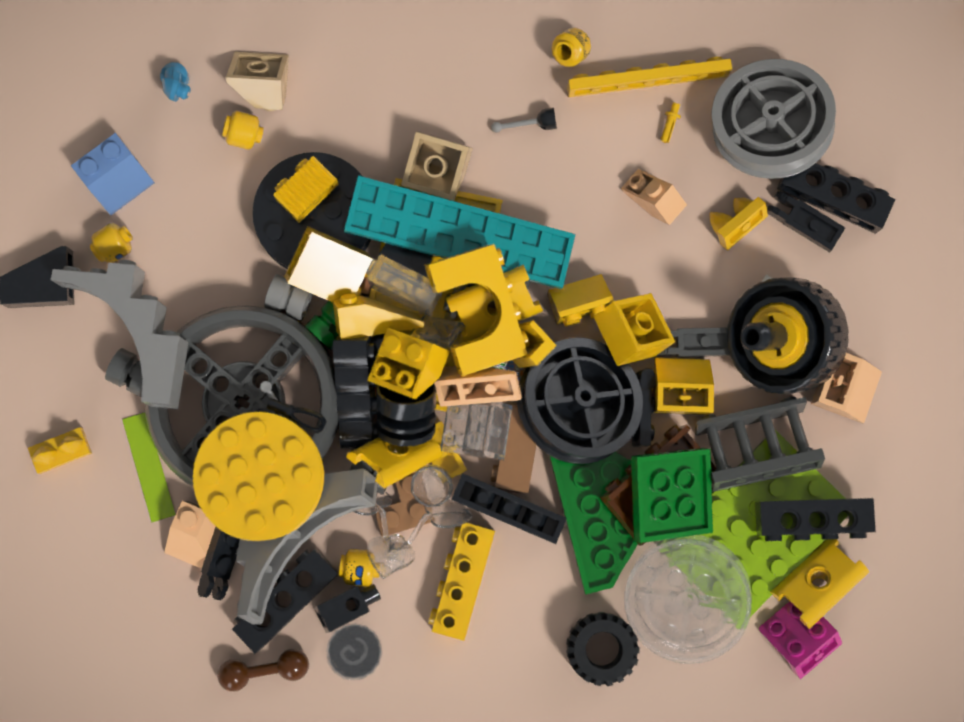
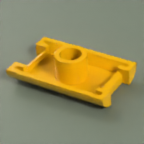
M524 265L503 273L504 276L509 277L513 291L509 293L512 304L516 303L520 311L521 319L518 322L543 312L539 300L532 301L525 282L530 279ZM476 284L445 297L451 313L457 311L464 325L465 331L461 332L464 342L482 336L491 328L495 320L496 308L488 307V304L494 299L483 286Z
M378 437L346 455V458L354 464L362 460L378 472L375 482L385 489L441 457L442 451L436 440L432 442L427 441L416 446H397L389 444Z
M826 539L804 562L770 592L778 601L785 596L803 613L800 616V621L808 629L815 625L869 573L861 560L854 563L837 548V539ZM815 579H823L827 582L822 587L812 584Z

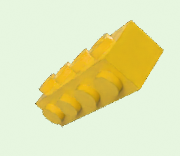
M462 522L461 527H455L451 542L456 543L454 554L448 553L444 569L449 570L446 581L440 580L436 597H440L441 600L438 609L432 607L428 624L433 625L431 632L462 641L465 640L495 534L494 530Z

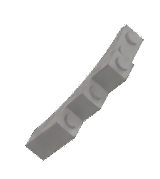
M130 260L108 263L107 271L91 268L90 272H83L81 269L72 266H64L63 270L53 269L51 275L53 282L61 287L84 291L102 299L125 323L134 339L140 357L143 379L141 402L151 407L178 409L189 342L181 338L178 332L163 331L167 307L160 303L155 296L141 295L145 272L136 266V262Z
M365 469L325 473L324 486L319 503L303 525L285 536L272 540L250 541L240 539L236 562L245 568L242 574V587L237 605V616L253 625L263 624L267 603L274 585L290 558L316 531L334 519L355 510L375 506L378 483L375 482L376 477Z

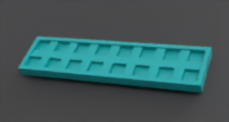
M359 175L344 228L346 233L441 258H448L488 244H494L495 248H499L503 255L504 265H501L503 273L524 265L530 279L528 281L562 289L564 286L576 235Z

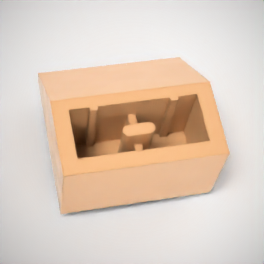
M846 353L837 372L828 381L821 383L816 388L811 405L863 424L882 371L864 359Z

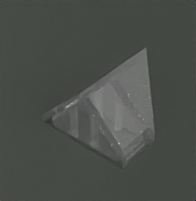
M424 315L421 318L424 322V327L413 329L409 335L451 352L450 346L457 344L465 325L459 321Z

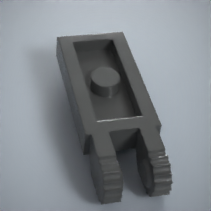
M727 327L678 328L676 331H671L673 337L677 338V348H666L657 355H677V357L730 356L727 345Z

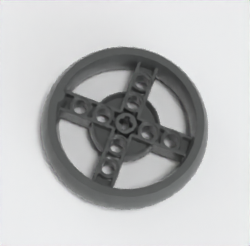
M231 306L205 313L177 331L180 333L181 338L189 342L184 370L205 387L202 395V411L206 424L185 449L182 450L172 431L168 408L151 407L145 404V414L148 430L156 450L170 470L181 480L194 488L193 469L201 442L219 426V422L223 417L232 418L251 412H265L281 416L279 413L266 408L270 398L267 393H263L260 388L256 387L255 380L259 375L266 374L272 385L271 391L278 401L285 403V393L280 382L303 355L309 361L316 375L320 392L319 413L326 419L323 431L313 433L311 439L316 444L321 458L325 457L333 443L339 425L335 366L323 344L304 325L290 316L272 309L257 306ZM238 327L261 328L281 336L258 363L238 361L221 367L196 346L211 335ZM279 353H285L287 362L281 367L274 366V357ZM200 360H206L208 364L207 370L202 374H197L195 371L196 363ZM220 378H227L229 381L228 388L223 392H218L216 389L217 381ZM249 396L250 399L247 401L250 403L249 407H241L239 409V398L246 399ZM319 419L317 421L316 428L319 427L321 424Z

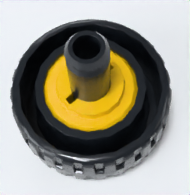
M772 278L755 284L738 299L731 311L727 325V345L734 366L741 373L742 377L752 383L753 386L770 393H799L819 387L821 383L828 381L837 372L846 355L849 342V328L846 315L840 303L833 297L830 291L824 289L820 284L802 278Z

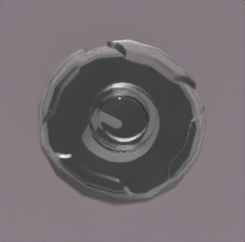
M358 623L347 624L337 629L328 640L326 649L327 662L332 671L347 680H360L371 675L380 664L383 653L381 641L376 632L368 626Z

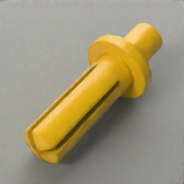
M673 102L670 112H665V115L668 117L660 139L663 143H669L676 119L681 118L678 115L680 108L678 103Z

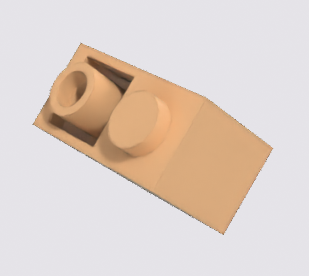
M637 169L621 188L627 196L652 217L668 225L687 206L672 184L640 169Z

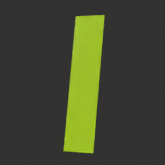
M145 412L122 419L151 522L175 516L158 451L148 430Z

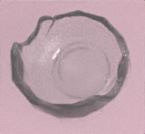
M425 465L414 473L411 480V493L418 503L426 507H438L449 500L453 491V481L445 468L438 465Z

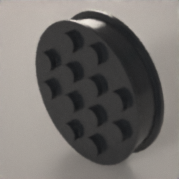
M320 152L294 155L273 167L260 183L253 203L255 231L268 254L279 265L288 269L307 226L366 251L372 239L344 232L358 175L362 176L361 173L347 161L337 156ZM314 156L338 180L339 185L299 223L276 201L273 196L276 192L274 189L282 179L287 178L289 180L296 173L295 167L303 159L307 158L310 160Z
M568 338L555 342L557 346L537 366L527 367L522 374L519 382L522 398L517 400L521 423L531 440L551 457L572 464H589L603 460L623 447L633 437L639 426L643 411V396L639 380L629 363L620 366L616 365L608 346L602 342L588 338Z

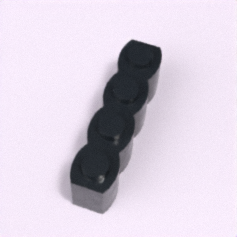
M337 336L333 340L341 449H357L379 437L376 429V413L378 410L374 387L378 385L367 381L373 367V360L377 357L376 343H372L371 336L340 339Z

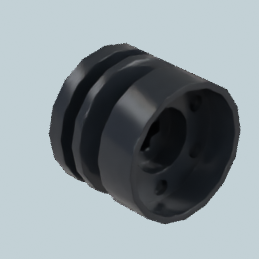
M434 384L416 399L380 385L376 387L378 410L376 413L377 435L383 441L397 446H416L426 443L433 438L436 429V415L434 411L436 408V387Z

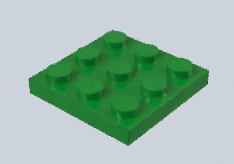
M697 448L631 456L635 542L646 543L713 533L710 449Z

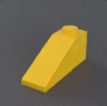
M345 294L340 296V299L333 300L336 332L340 339L385 334L387 328L404 331L424 327V322L418 313L363 296Z

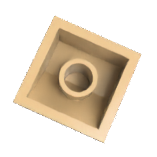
M416 132L401 185L454 201L466 174L473 148L422 132Z

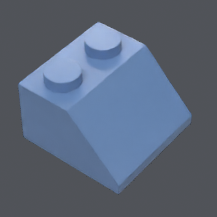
M116 133L71 165L86 187L110 215H113L155 183Z

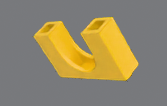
M488 244L424 265L432 292L439 293L464 284L476 283L487 289L495 301L496 316L491 328L478 338L450 346L457 372L462 376L528 355L526 347L529 346L528 337L524 330H520L518 320L521 319L520 311L516 303L512 304L509 294L513 291L509 277L504 276L501 265H504L503 255L499 248H495L494 244Z

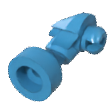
M168 63L162 68L160 73L162 90L169 100L177 102L179 97L185 100L188 98V92H191V88L188 85L189 74L180 63Z

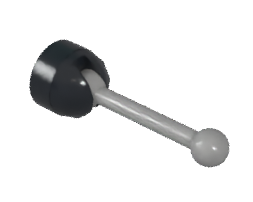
M554 107L541 110L535 119L503 124L494 122L491 125V129L493 132L498 133L501 129L538 124L544 130L557 129Z

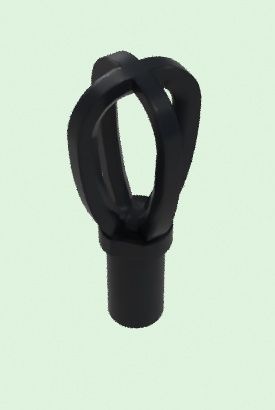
M270 398L266 407L284 415L285 418L291 419L295 424L312 433L322 432L326 425L325 417L313 410L295 407L291 404L287 405L273 398ZM294 413H303L316 417L320 420L321 424L317 428L311 427L297 419Z

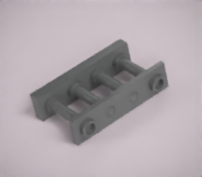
M788 397L780 403L721 416L710 414L703 416L697 421L695 428L696 436L707 434L717 467L715 472L711 474L712 492L822 467L825 461L822 448L813 450V448L809 447L799 413L804 412L807 404L806 397L799 399ZM788 416L799 450L797 454L786 456V454L782 453L772 419ZM761 422L771 454L769 460L759 462L755 459L745 425ZM734 428L744 460L742 466L731 468L727 464L718 431Z

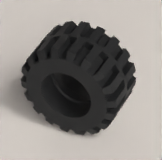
M605 612L591 613L586 615L587 617L579 619L575 627L571 628L570 636L566 642L567 657L574 671L588 683L591 682L596 686H612L615 682L620 683L624 681V677L626 675L630 676L633 672V666H637V654L640 653V647L637 644L638 638L634 634L632 627L618 616ZM598 632L612 634L619 644L616 658L611 663L603 666L592 663L586 654L588 640Z

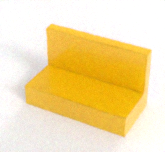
M533 320L519 324L520 330L525 331L529 341V346L526 347L528 355L512 360L519 368L537 366L557 346Z

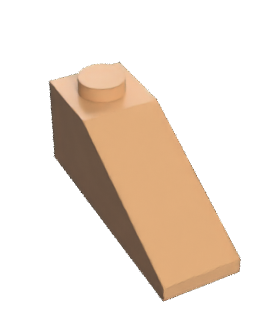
M447 366L443 368L440 378L434 382L440 407L521 400L522 398L516 371L489 367L462 376L458 374L456 366Z

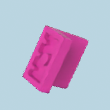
M789 601L759 627V631L788 661L792 671L801 680L843 643L838 631L824 617L808 629L800 621V616L803 613Z

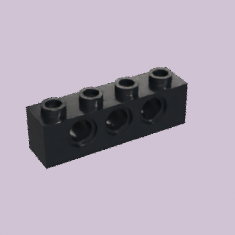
M816 163L801 173L781 178L777 190L874 234L883 229L896 200L890 197L889 193L883 189H872L865 186L864 182L859 178L845 177L839 174V170L832 166L825 165L823 167ZM806 175L814 176L817 180V186L809 185L806 181ZM831 186L840 188L842 197L834 196L831 192ZM857 197L863 198L866 201V209L860 208L857 205Z
M463 473L451 499L553 544L557 543L567 519Z
M874 498L755 502L757 536H765V541H782V535H793V540H811L810 534H821V540L839 539L838 533H849L850 539L867 538L868 532H876ZM841 511L847 513L849 517L848 524L844 527L837 520L838 514ZM813 512L818 513L821 518V522L816 528L812 527L809 523V517ZM784 513H789L793 519V523L788 529L784 528L781 524V517Z
M308 549L305 550L295 560L298 565L291 572L286 569L276 581L278 585L272 590L266 607V612L271 617V622L268 626L253 625L239 616L234 619L237 624L232 630L254 654L258 653L339 574V571L318 549H314L312 552ZM302 571H307L312 576V583L308 587H303L298 582V575ZM281 591H287L291 595L292 601L288 607L281 606L278 603L277 597Z

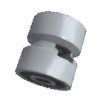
M276 274L267 291L264 307L278 312L285 309L286 315L302 321L308 311L313 294L288 284L284 276Z

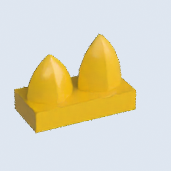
M743 197L734 198L733 209L736 214L735 217L721 212H710L711 226L718 235L720 245L727 251L768 217L766 203L760 197H757L755 200Z
M82 427L28 447L37 474H42L92 454Z

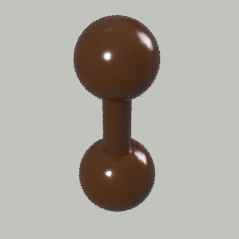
M299 649L284 651L277 662L247 667L241 660L231 659L220 666L217 674L218 682L225 690L236 692L247 685L249 678L279 673L288 681H297L308 672L309 660L306 654Z

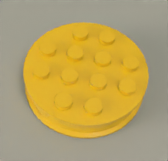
M251 412L226 420L207 436L198 451L194 463L193 486L199 506L206 517L217 528L243 540H272L293 532L312 515L322 495L324 467L316 444L301 427L276 414Z

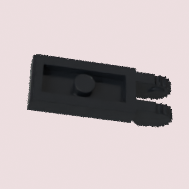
M777 191L775 199L783 205L792 208L788 215L779 208L769 205L767 207L768 215L784 222L783 224L824 250L831 252L845 227L800 199L796 200L784 192Z
M649 368L636 372L642 390L643 411L639 426L632 437L633 447L651 446V441H653L655 435L654 426L651 425V414L655 409L654 397H651L652 389L656 386V373Z
M215 527L201 569L202 575L197 593L200 597L207 598L212 592V598L223 600L228 590V580L237 558L240 538L233 537Z

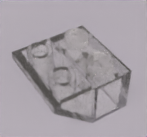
M503 402L447 406L441 451L504 461L513 405Z

